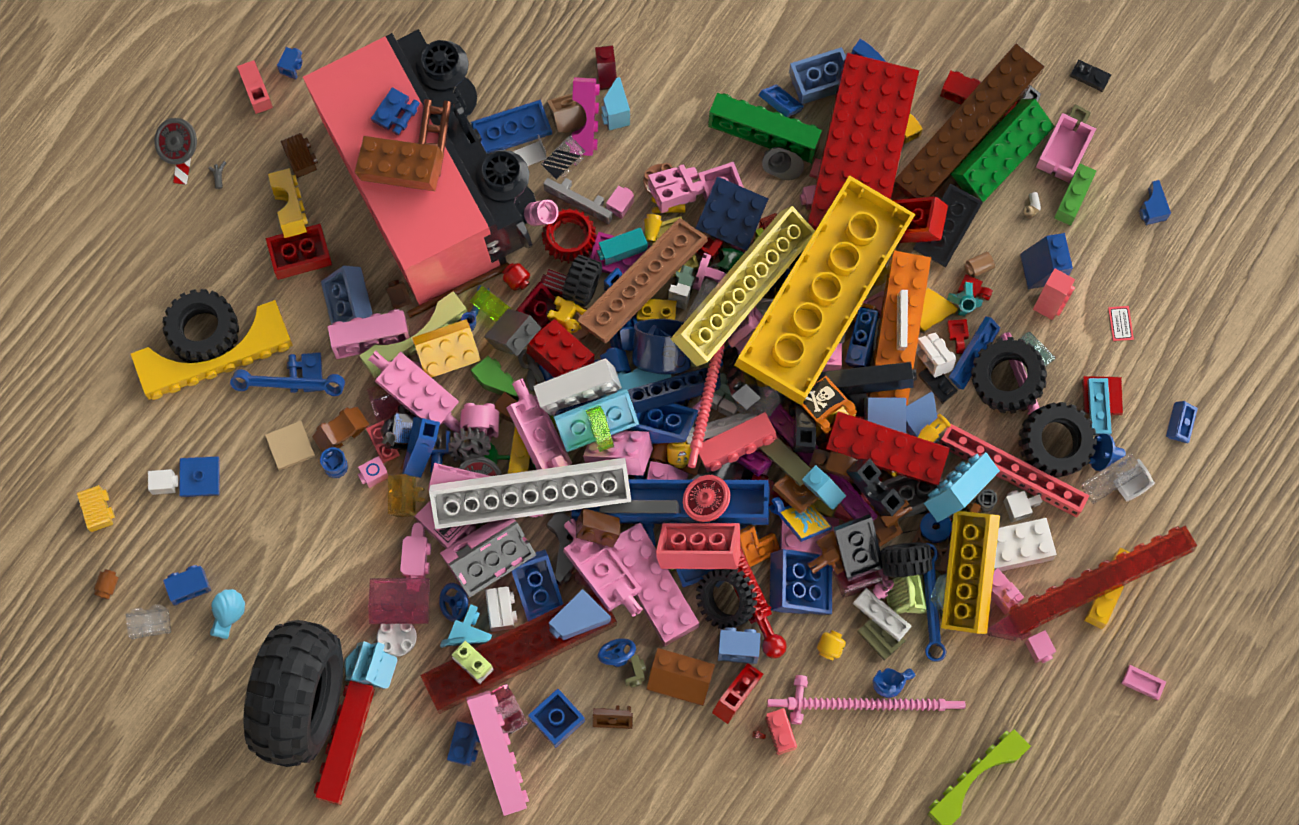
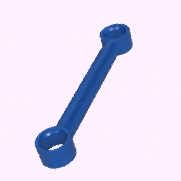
M238 369L233 373L230 385L237 391H246L249 386L325 390L331 396H339L343 392L345 380L338 374H331L327 379L251 376L248 371ZM236 378H242L245 381L241 383L237 381ZM329 383H336L339 386H336L335 388L332 387Z
M929 544L930 549L934 551V557L932 558L933 569L924 574L929 644L925 652L930 660L940 662L946 657L947 650L941 643L935 574V561L938 559V550L932 544ZM936 644V646L941 647L943 651L941 657L934 658L931 655L929 649L932 645Z

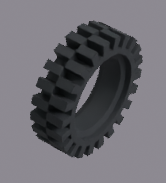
M738 568L714 569L703 576V579L698 583L700 586L696 589V591L701 592L696 595V599H701V602L697 603L698 608L702 606L704 608L700 613L702 615L707 613L708 616L705 620L707 622L713 620L711 625L714 627L718 625V629L736 628L751 619L752 613L756 610L753 606L757 605V600H752V598L756 597L757 593H751V589L755 587L753 584H747L751 579L749 577L743 579L745 573L743 571L738 572ZM718 581L730 583L739 595L740 605L734 615L724 613L715 603L713 591Z

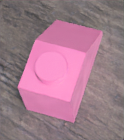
M650 461L647 479L687 480L688 474L668 464Z

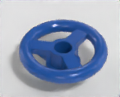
M448 583L441 590L439 604L445 618L452 622H455V620L460 621L467 613L468 597L464 589L457 583ZM450 589L458 591L455 596L451 597L446 593ZM445 602L449 603L452 615L448 612Z
M624 638L609 641L600 648L598 659L606 665L623 666L634 655L636 645L633 641ZM615 645H618L617 647L613 648L612 650L606 651V650H608L609 648H611V647H613V646H615ZM626 645L630 647V650L627 654H625L624 647Z

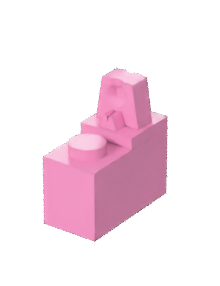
M999 568L994 571L991 599L1006 615L1024 599V596L1012 582L1010 583Z

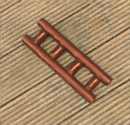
M425 99L418 144L438 146L444 154L451 102L444 101L443 107L431 106L432 100ZM430 114L442 115L440 125L429 124ZM427 132L439 133L438 144L426 143Z

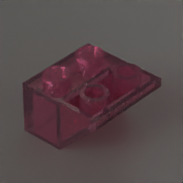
M507 683L490 692L491 695L495 694L499 706H496L495 709L497 714L501 713L505 724L501 726L503 734L508 733L510 735L528 725Z

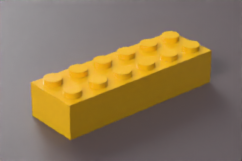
M965 511L954 513L941 623L942 629L987 634L999 515Z

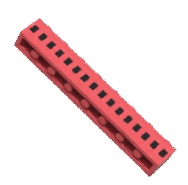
M952 424L947 428L939 443L949 447V452L966 461L975 454L980 456L986 452L1000 470L995 476L1034 496L1040 495L1043 501L1076 518L1082 512L1090 496Z

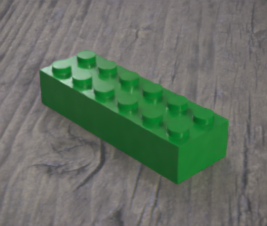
M725 93L716 94L709 111L708 127L769 149L772 147H782L797 154L803 161L812 164L822 130L817 126L804 124L796 118L784 117L779 112H770L762 106L751 105L745 100L734 99Z
M1022 99L962 161L951 175L963 191L984 202L1055 126L1036 99Z

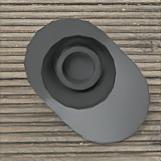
M772 147L765 151L762 167L765 172L780 179L794 180L803 173L804 162L800 156L782 147Z

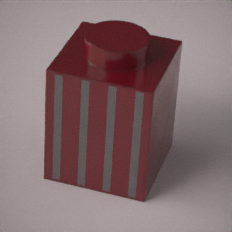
M548 269L547 274H543L540 282L543 283L553 296L563 298L562 292L567 275Z

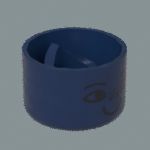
M646 319L637 322L634 325L633 364L643 371L654 374H678L690 369L691 360L671 340L672 336L684 322L673 319Z

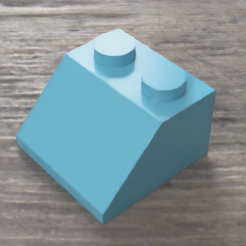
M620 77L616 78L604 97V106H601L602 121L604 125L607 124L608 130L630 125V108Z

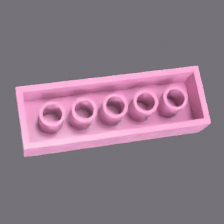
M639 523L622 532L611 549L642 588L641 592L635 595L664 647L699 628L697 618L669 570L660 568L656 556V548L642 524Z

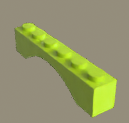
M1015 729L1010 733L1006 730L998 738L1001 742L997 746L992 744L985 751L987 756L983 760L978 758L971 765L973 769L968 774L964 772L956 779L959 783L954 788L950 785L942 793L945 797L940 802L936 799L928 807L931 811L927 815L937 825H952L961 816L965 794L972 782L981 773L994 766L1015 763L1031 747Z

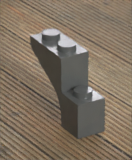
M563 511L556 512L547 523L548 529L556 535L560 543L555 572L557 584L560 586L564 582L567 584L573 576L572 571L575 569V566L563 552L564 548L572 543L568 539H573L567 529L564 528V524L567 521L571 523L570 520L572 518Z

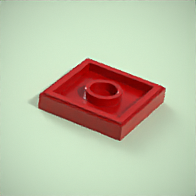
M1083 376V411L1086 413L1085 415H1090L1087 384L1089 378H1108L1110 415L1123 414L1122 377Z

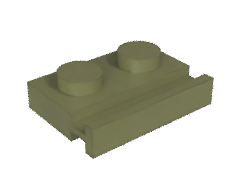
M872 619L857 631L884 661L906 641L902 637L898 642Z

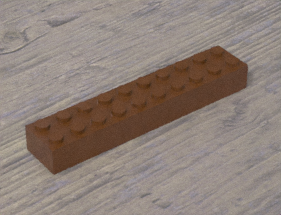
M1016 43L896 177L894 187L909 199L933 197L951 177V173L982 142L1038 79L1045 66Z

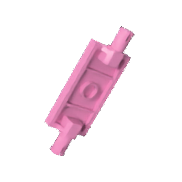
M377 351L370 356L368 360L381 370V374L375 382L417 418L438 421L440 424L444 423L453 432L458 433L460 431V422L451 415V411L459 401L402 352L392 362H388Z
M523 379L512 383L519 400L506 408L536 469L571 465L572 461L548 413L540 408L537 396L529 393Z
M571 519V523L567 521L564 524V528L573 537V542L566 546L563 552L606 609L610 611L620 604H624L632 617L636 616L635 613L639 614L643 609L633 596L640 593L642 588L613 550L608 546L576 538L575 520Z

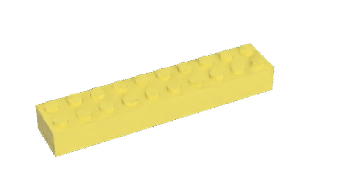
M793 206L782 210L672 336L671 340L696 366L707 363L812 238L815 230Z

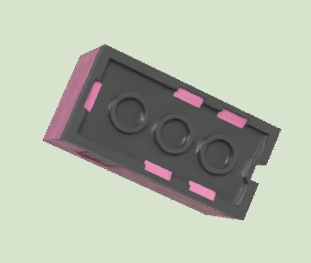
M513 518L490 521L440 553L469 598L536 556L532 546L524 537L525 534L519 524Z

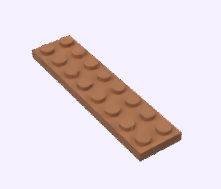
M679 218L577 320L580 323L579 325L606 344L668 282L676 271L708 241L707 236Z

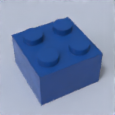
M559 689L554 691L528 715L531 722L555 748L585 722V717Z

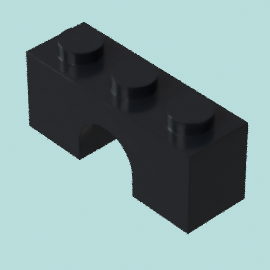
M858 459L846 471L880 516H893L905 504L894 488H888L881 483L878 477L882 473L871 459Z

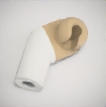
M1037 192L1029 194L1030 205L1023 210L1027 218L1035 217L1041 210Z

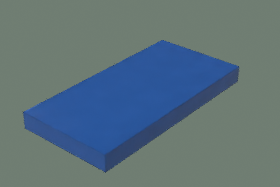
M541 100L471 122L473 130H478L482 138L480 142L488 154L536 140L538 135L542 138L552 134V129Z

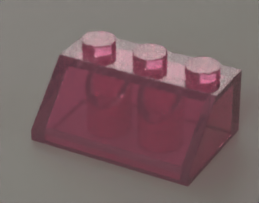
M370 578L369 624H429L431 615L430 578Z

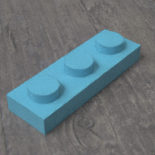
M1089 378L1087 380L1089 414L1093 422L1090 424V427L1096 430V434L1093 436H1098L1102 433L1111 435L1108 378Z

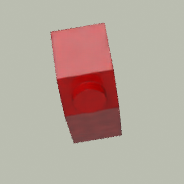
M747 663L719 699L712 714L729 724L764 674Z

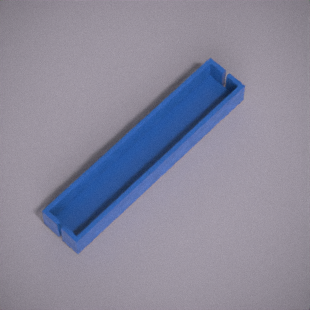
M628 479L631 500H677L681 513H603L620 518V524L739 523V525H769L770 486L768 480H724L730 490V502L727 509L715 520L699 522L692 519L683 507L685 490L694 480ZM600 506L585 509L599 512ZM582 509L572 510V519L576 521Z

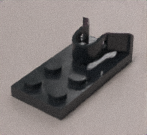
M952 184L949 185L941 201L948 205L941 240L917 242L913 248L914 251L923 256L931 257L932 261L945 268L983 204V201Z

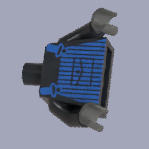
M403 405L398 406V413L387 419L380 430L383 438L382 444H385V449L407 450L413 418L416 416L410 415V411ZM437 436V440L434 446L439 448L441 439Z

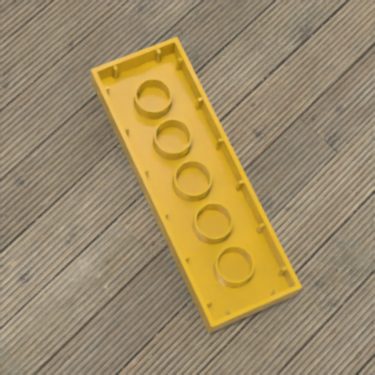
M849 176L734 366L802 405L915 214Z

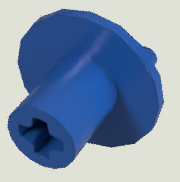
M1103 433L1094 437V439H1097V445L1093 446L1095 453L1089 458V464H1091L1095 471L1102 472L1108 469L1111 463L1121 465L1124 462L1126 452L1123 448L1115 447L1113 437Z

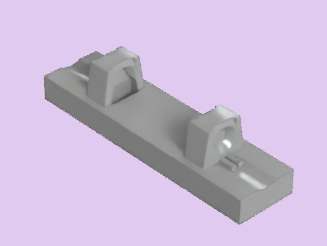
M549 178L545 180L544 191L608 225L610 224L612 212L602 207L604 204L603 197L597 195L593 202L570 190L572 181L567 178L564 179L562 184Z

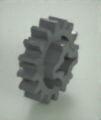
M468 427L467 431L461 428V433L454 432V437L449 438L448 449L450 457H454L455 462L460 460V464L471 458H485L484 455H489V450L491 449L489 436H485V431L479 433L478 428L474 431H471V427Z

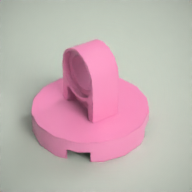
M703 254L692 289L700 291L703 279L718 284L726 275L722 271L708 267L711 255Z

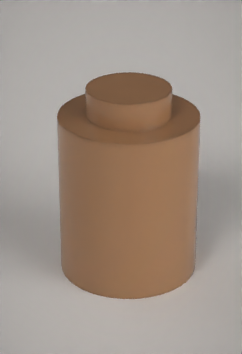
M986 251L967 260L964 268L969 276L971 275L975 278L994 269L995 263L990 253Z

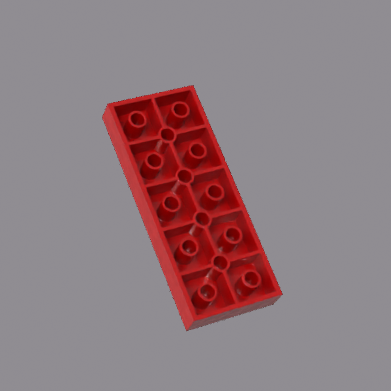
M851 53L846 54L807 222L815 231L849 176L891 200L920 70Z

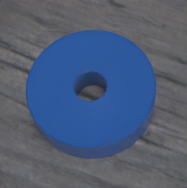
M928 513L921 521V533L931 543L944 542L952 532L951 520L947 517L937 522L933 515ZM939 525L940 528L935 530L933 529V526Z

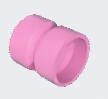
M551 200L531 202L524 210L525 220L531 226L552 224L558 217V207Z

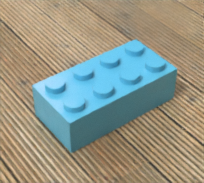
M986 452L980 456L975 454L968 460V463L963 461L955 467L956 471L954 470L946 476L947 479L937 485L938 489L936 488L928 494L929 498L924 505L937 522L965 508L1000 471Z

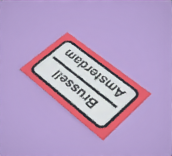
M1129 306L1108 307L1113 341L1134 340Z

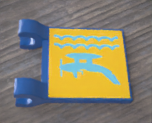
M779 497L772 499L773 505L769 506L770 511L780 516L800 542L832 529V526L813 504L800 515L791 505L784 507Z

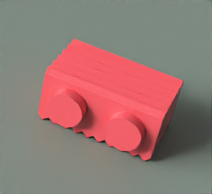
M785 709L767 713L765 720L767 721L768 728H770L771 739L775 743L776 754L780 755L795 750L797 744Z

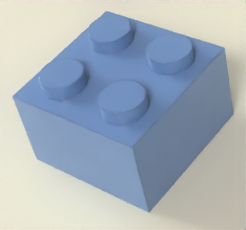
M729 627L720 631L718 661L757 664L761 633H756V630L745 629L744 632L736 631V628Z

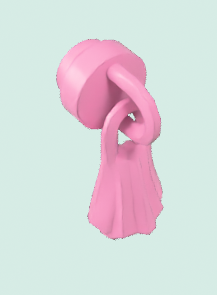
M883 569L875 572V575L883 584L878 583L873 589L878 599L887 597L888 591L894 586L893 580H888V576L883 575Z

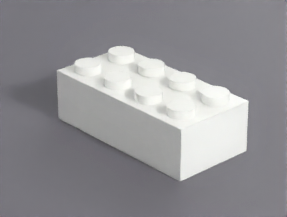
M606 358L534 386L540 408L550 416H555L559 409L597 399L604 395H611L616 393L617 390L622 389L615 367Z
M1047 518L999 528L994 571L997 568L1000 571L1053 560L1057 554Z

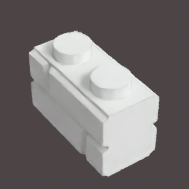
M936 333L918 338L916 353L934 377L953 370L956 357L953 352L947 349L942 338L940 339Z
M509 587L486 589L490 630L494 632L514 629V623L517 622L516 611H512L511 604L515 603L514 592H510Z

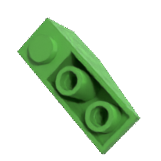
M487 356L471 369L472 376L485 390L498 395L506 392L516 401L519 400L512 386L514 379L508 372L504 373L500 369L502 366L495 358L492 360Z

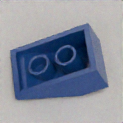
M672 403L637 413L639 425L631 427V431L649 432L652 444L686 442L698 415V410Z
M545 549L535 552L536 556L511 571L528 621L561 611L565 607Z

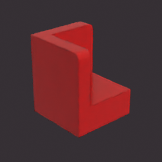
M707 237L708 241L696 253L701 256L704 253L711 255L710 261L713 263L718 256V250L723 249V241L718 238L713 241Z

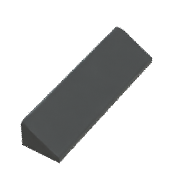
M631 500V502L600 506L599 512L681 513V509L677 500Z

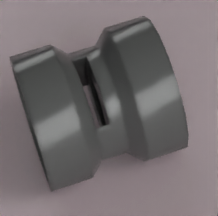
M984 489L977 496L975 503L981 505V512H989L997 503V495L993 490Z

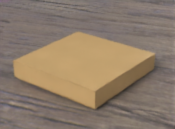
M302 421L265 435L279 471L315 457Z

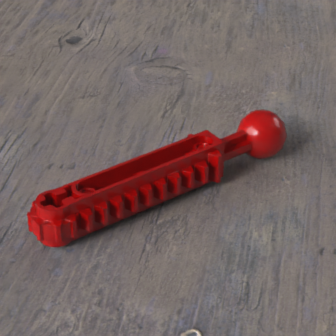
M740 547L738 572L743 571L745 573L743 579L746 577L751 579L747 584H753L755 588L751 589V593H757V596L752 598V600H757V605L753 606L756 610L752 613L753 616L749 619L750 624L757 622L765 638L762 643L765 655L771 659L780 658L786 652V640L773 632L767 616L772 615L771 606H768Z

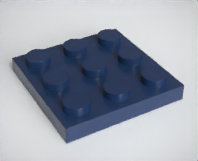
M717 176L695 229L747 251L769 198Z

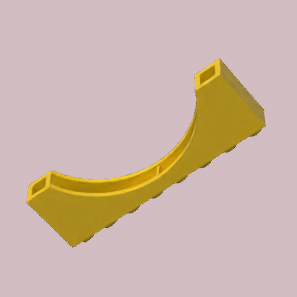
M276 300L257 306L254 322L247 335L236 347L215 359L199 363L176 362L160 356L149 347L130 354L148 400H156L161 398L163 394L178 392L187 385L194 386L203 379H213L219 373L231 372L235 370V367L250 365L254 360L266 359L278 351L285 352L293 344Z

